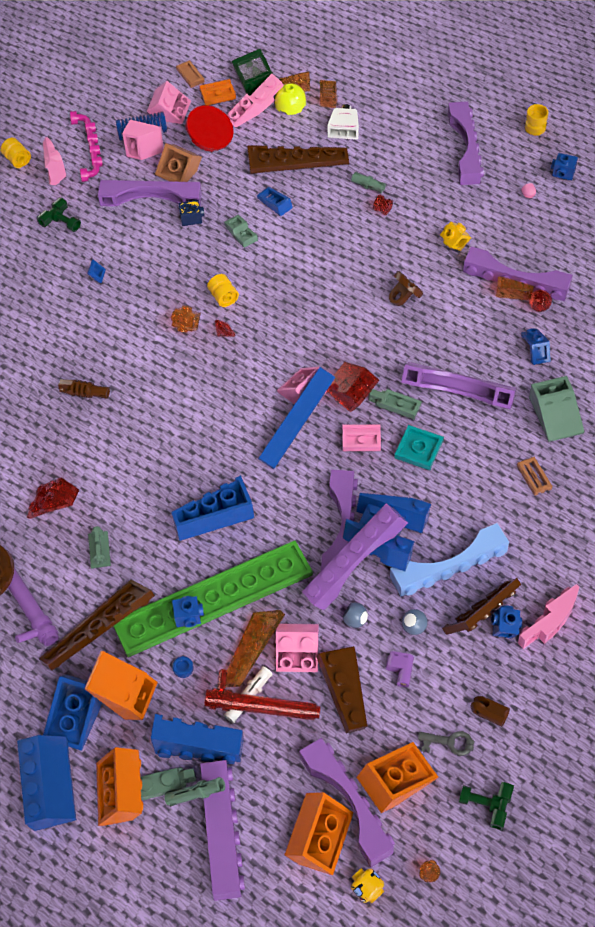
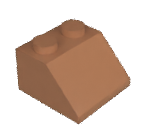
M165 143L155 175L170 182H188L197 172L202 157L175 144Z

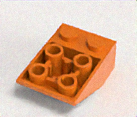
M100 651L85 690L123 719L143 720L158 682L146 672L104 651Z

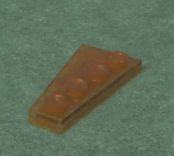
M281 610L253 612L221 682L225 687L241 686L285 616Z

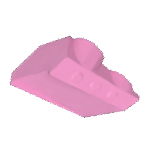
M45 137L43 141L45 168H48L49 184L57 185L66 177V172L58 150H55L51 140Z

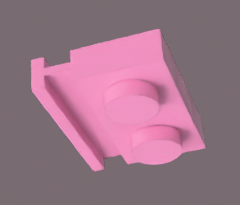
M380 424L343 425V451H381Z

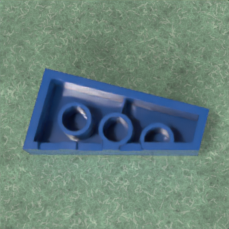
M241 475L236 477L234 482L221 485L219 490L204 494L202 499L198 501L193 500L171 512L179 541L254 518L253 504Z
M155 714L151 741L155 754H158L159 757L170 758L171 756H179L183 760L201 758L204 762L226 760L227 764L241 762L244 741L243 730L214 725L211 729L201 722L195 721V723L189 725L182 722L180 718L173 717L172 721L162 720L163 715Z

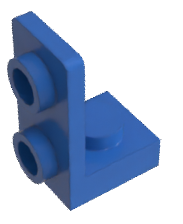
M535 328L521 332V336L530 345L531 363L536 365L551 362L550 341Z

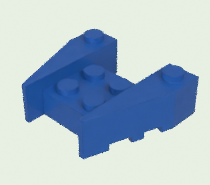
M360 493L356 512L363 515L359 523L346 519L343 539L350 542L386 503L408 522L404 528L423 533L428 521L431 504L408 497ZM400 531L394 538L377 547L369 554L370 556L376 555L380 558V562L387 566L406 571L411 560L415 541L400 537Z

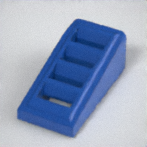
M267 187L257 195L261 202L279 216L284 215L293 208L289 197L271 187Z

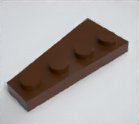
M518 578L503 582L487 594L485 599L472 605V610L455 618L456 623L447 624L442 628L444 633L448 635L464 630L469 632L478 626V621H482L491 615L490 611L492 609L499 608L504 604L503 600L505 598H510L516 594V589L521 586Z

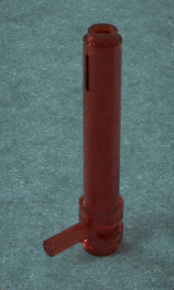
M225 669L219 670L217 688H212V690L206 689L204 706L212 710L221 708L222 711L228 712L230 710L306 720L319 719L320 706H317L316 703L233 693L232 690H226L227 670Z

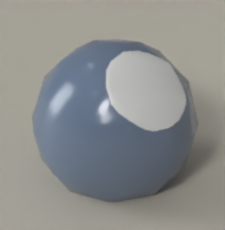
M357 602L350 603L343 615L344 623L352 628L363 626L368 617L366 608Z
M418 609L409 610L402 618V626L411 635L422 634L428 626L427 617Z

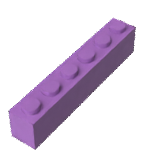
M226 760L201 763L202 780L210 781L221 777L225 782L224 791L211 794L208 798L204 799L214 901L241 897V890L245 889L244 876H239L238 868L243 867L241 853H237L236 845H240L239 831H234V823H238L237 810H232V802L236 801L234 788L230 789L229 781H233L232 767L228 768Z

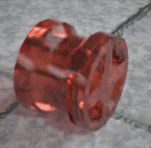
M380 194L374 201L373 210L381 211L383 215H387L392 209L393 200L386 199Z

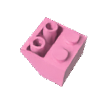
M166 81L155 89L147 112L154 117V113L157 115L158 112L163 111L166 122L182 124L191 100Z
M134 120L128 122L122 133L127 157L143 160L163 152L161 127Z
M277 624L276 672H318L316 656L318 655L319 624Z

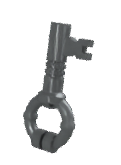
M464 731L454 732L449 737L419 732L418 738L424 744L421 752L427 750V753H430L429 746L431 742L447 745L451 752L457 756L469 754L473 751L475 743L471 736ZM459 736L466 738L467 745H465V750L462 751L454 747L455 738Z

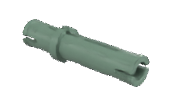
M221 777L210 781H199L196 785L166 793L165 803L171 807L196 798H208L211 794L224 791L225 782Z

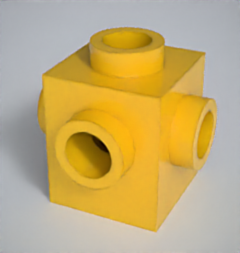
M450 221L440 234L446 246L459 251L471 239L470 235L465 231L466 227L459 222L457 224Z

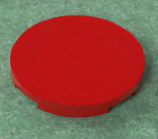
M198 106L189 113L186 119L185 128L192 139L191 141L205 151L214 152L215 150L226 148L233 138L234 129L231 120L222 110L214 106Z

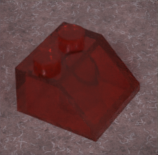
M344 362L333 375L335 379L327 392L348 411L352 412L360 406L379 382V379L365 367Z

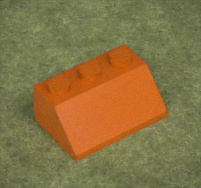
M115 747L96 763L98 826L132 821L142 814L143 801L141 800L142 780L140 779L141 759L139 758V750Z
M324 792L306 793L284 856L299 865L333 875L354 812Z

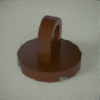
M397 271L393 275L399 282L389 294L391 303L401 306L412 294L418 298L422 297L423 291L403 273ZM401 293L400 298L396 300V296Z

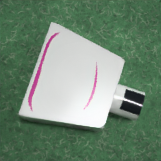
M344 104L342 108H335L328 123V138L359 139L357 110L351 109V106L348 104Z

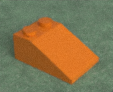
M414 742L367 763L356 778L378 810L383 813L435 781L438 776Z

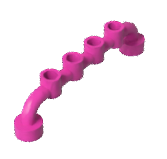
M70 111L71 125L78 124V121L85 123L93 169L87 171V168H81L80 175L81 181L87 182L88 178L98 174L99 168L102 166L101 156L97 157V155H100V147L95 145L98 143L97 133L93 134V132H96L95 122H91L86 115Z

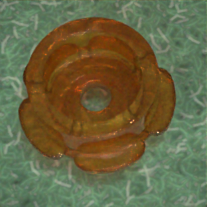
M434 860L425 861L420 866L419 876L425 882H435L439 878L440 867Z

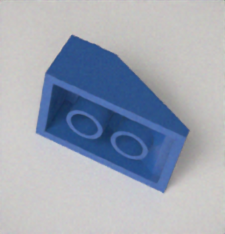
M71 675L59 676L43 735L67 737L68 747L82 751L102 702L85 690L87 680Z

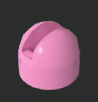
M532 183L524 185L521 189L526 198H533L536 194V188Z

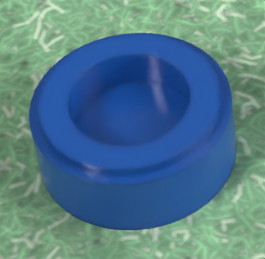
M184 656L178 657L172 665L174 674L179 678L189 677L194 670L191 659Z

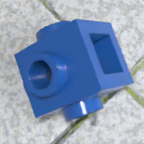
M558 153L557 158L553 159L551 169H553L552 176L572 181L578 157Z
M184 596L181 599L172 600L176 627H194L196 624H201L200 616H204L202 603L198 604L197 596Z
M503 605L494 611L491 615V625H493L492 636L513 639L519 635V629L522 627L520 610H515L513 606Z

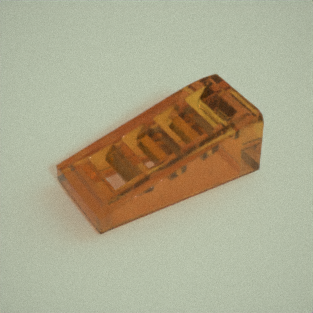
M302 72L279 79L283 84L297 83L304 92L310 91L309 72Z
M320 80V106L336 108L338 101L336 81Z
M498 276L496 297L532 300L534 286Z

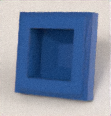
M92 260L87 274L97 282L102 283L106 269L95 260Z

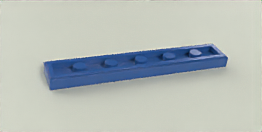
M319 367L258 460L275 469L334 381L335 376Z

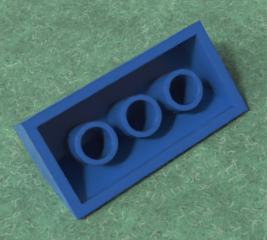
M36 735L18 740L25 824L32 830L37 831L76 821L67 737Z

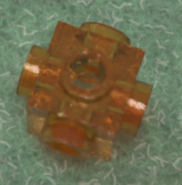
M182 305V307L176 308L171 315L172 326L176 327L177 331L180 332L195 331L198 329L201 312L193 311L192 307Z

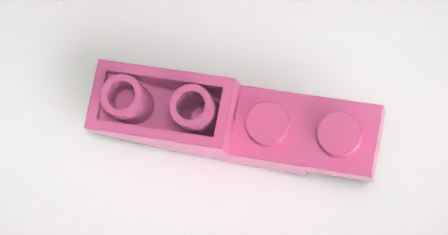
M271 74L251 96L246 94L227 114L232 125L237 127L263 112L275 101L273 96L284 86L283 83Z
M577 584L572 588H565L558 598L550 599L545 604L544 614L535 621V624L530 628L526 626L520 631L518 644L522 649L538 638L545 644L561 629L574 607L579 590Z

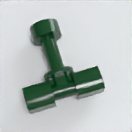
M61 197L51 204L52 208L49 211L44 210L37 216V222L42 227H46L52 221L58 222L59 220L67 224V228L73 232H76L81 226V221L76 217L69 218L63 215V211L68 206L67 201Z
M501 782L498 795L493 794V798L472 793L471 787L463 785L459 803L467 805L468 801L490 807L489 812L493 813L490 827L503 831L507 816L505 811L507 803L511 801L514 785Z

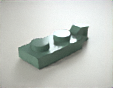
M371 389L369 394V401L376 403L378 407L414 420L422 403L417 399L388 389L386 391L382 390V392Z
M174 768L141 776V800L163 796L168 792L185 788L186 783L196 781L194 769L183 770L182 768Z

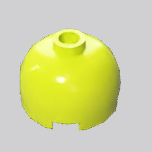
M285 84L275 94V108L279 112L282 111L287 115H294L300 113L306 106L305 92L297 84Z

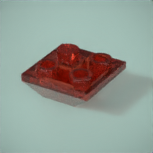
M62 477L46 484H41L36 490L37 495L34 501L29 505L27 518L32 519L72 506L79 489Z

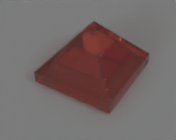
M215 320L218 337L236 336L228 323Z

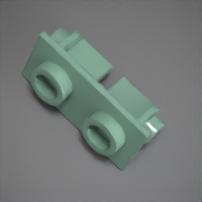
M99 526L93 527L91 533L88 534L91 569L111 566L108 531H103Z

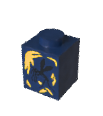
M199 200L179 203L182 226L202 223V217L205 214L203 206L200 207Z

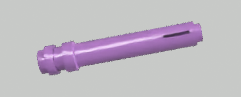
M14 568L13 579L8 588L31 623L32 629L16 635V642L21 643L37 637L40 643L50 646L58 640V631L52 625L50 618L43 613Z

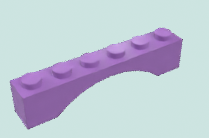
M468 101L452 102L448 105L449 124L462 136L467 147L464 157L459 161L458 176L460 185L480 184L481 177H484L483 167H480L481 155H478L479 143H476L477 132L474 131L475 122L471 120L473 112L472 108H469Z
M100 180L98 192L100 206H119L124 202L145 197L163 198L178 205L181 202L199 200L200 205L202 196L200 182Z
M472 246L464 261L463 269L464 273L471 276L475 275L488 281L492 280L503 285L513 286L520 290H527L537 295H544L554 300L565 301L573 277L571 274L557 270L545 273L517 271L498 262L488 251Z
M412 362L405 364L401 383L417 387L437 389L468 396L507 409L512 408L517 390L515 387Z
M331 470L330 497L339 509L342 522L336 540L322 554L321 571L349 543L343 539L346 519L355 520V512H351L352 507H356V495H353V490H357L358 479H354V471Z
M386 503L308 584L302 593L314 606L325 610L338 597L343 584L357 565L377 547L394 538L408 522Z
M320 738L300 750V759L310 775L333 785L350 803L359 825V850L369 866L373 867L392 855L394 851L393 845H395L394 840L389 833L385 834L382 830V823L376 814L372 815L368 809L370 805L364 796L360 797L356 791L358 787L355 781L347 777L345 766L340 760L337 761L333 756L335 753L329 743L325 744L323 739Z

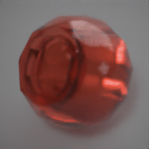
M536 290L531 294L529 304L535 311L544 312L550 308L552 297L546 290Z

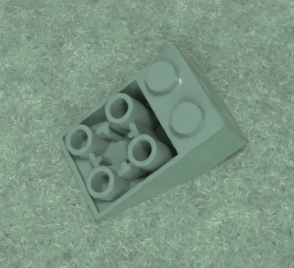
M567 376L531 384L529 399L548 442L584 434L585 431L575 393Z

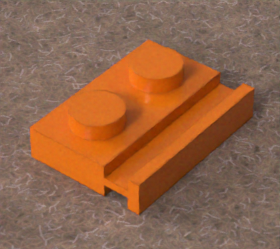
M230 79L199 86L205 105L236 99Z

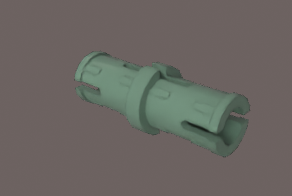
M355 172L351 179L352 182L364 186L365 189L369 188L381 194L386 187V183Z

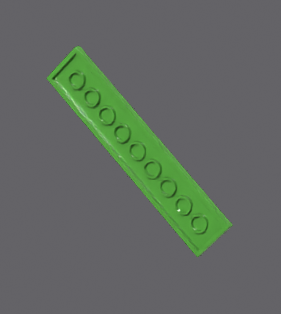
M295 540L137 609L113 627L129 658L313 576V571ZM184 596H197L198 604L202 603L204 616H200L201 624H196L194 627H176L172 600L181 599Z

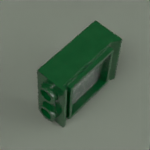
M261 49L232 60L234 70L245 93L248 95H252L273 74Z

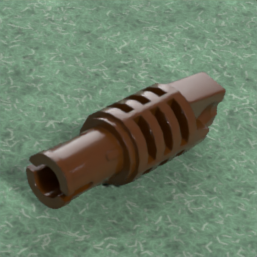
M60 379L58 383L60 392L80 397L81 395L84 398L85 396L86 398H92L93 396L108 399L110 395V387L97 386L92 382Z

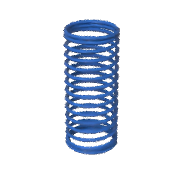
M163 111L158 112L157 115L154 113V118L152 114H150V117L147 114V120L145 115H143V119L141 115L139 119L136 116V121L139 122L140 120V122H146V124L150 123L156 126L157 121V125L160 127L161 122L163 133H167ZM125 118V123L123 119L121 122L119 119L115 120L120 141L123 140L121 132L123 133L128 124L127 118Z

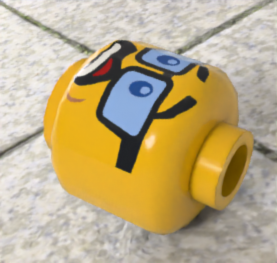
M361 868L352 876L354 882L351 884V889L363 903L370 902L372 904L385 892L382 889L384 881L372 868L365 871Z

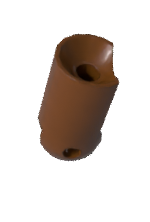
M484 696L475 697L474 702L470 705L475 715L503 727L510 712V708Z

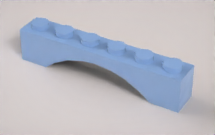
M498 523L480 530L473 543L461 554L435 563L410 561L406 571L392 567L390 568V579L400 596H410L422 587L429 588L436 581L441 579L447 580L457 572H466L471 566L476 564L482 565L495 556H503L508 550L509 541Z

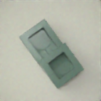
M237 215L224 222L229 232L244 248L258 241L257 234L248 228L247 221L241 216Z

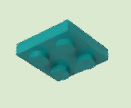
M408 425L394 458L431 470L444 437Z

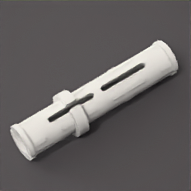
M262 666L256 676L247 682L248 686L224 714L225 719L232 724L235 723L256 694L261 693L262 687L272 676V672Z

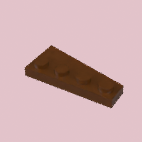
M355 646L319 653L316 658L346 734L365 729L367 727V719Z

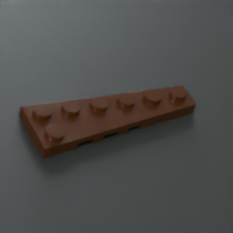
M259 145L247 146L250 174L349 164L348 150L345 147H310L309 149H302L300 146H294V149H286L284 146H278V148H268V146Z
M131 579L42 655L39 660L44 666L53 671L133 611L147 605L155 595L149 588Z

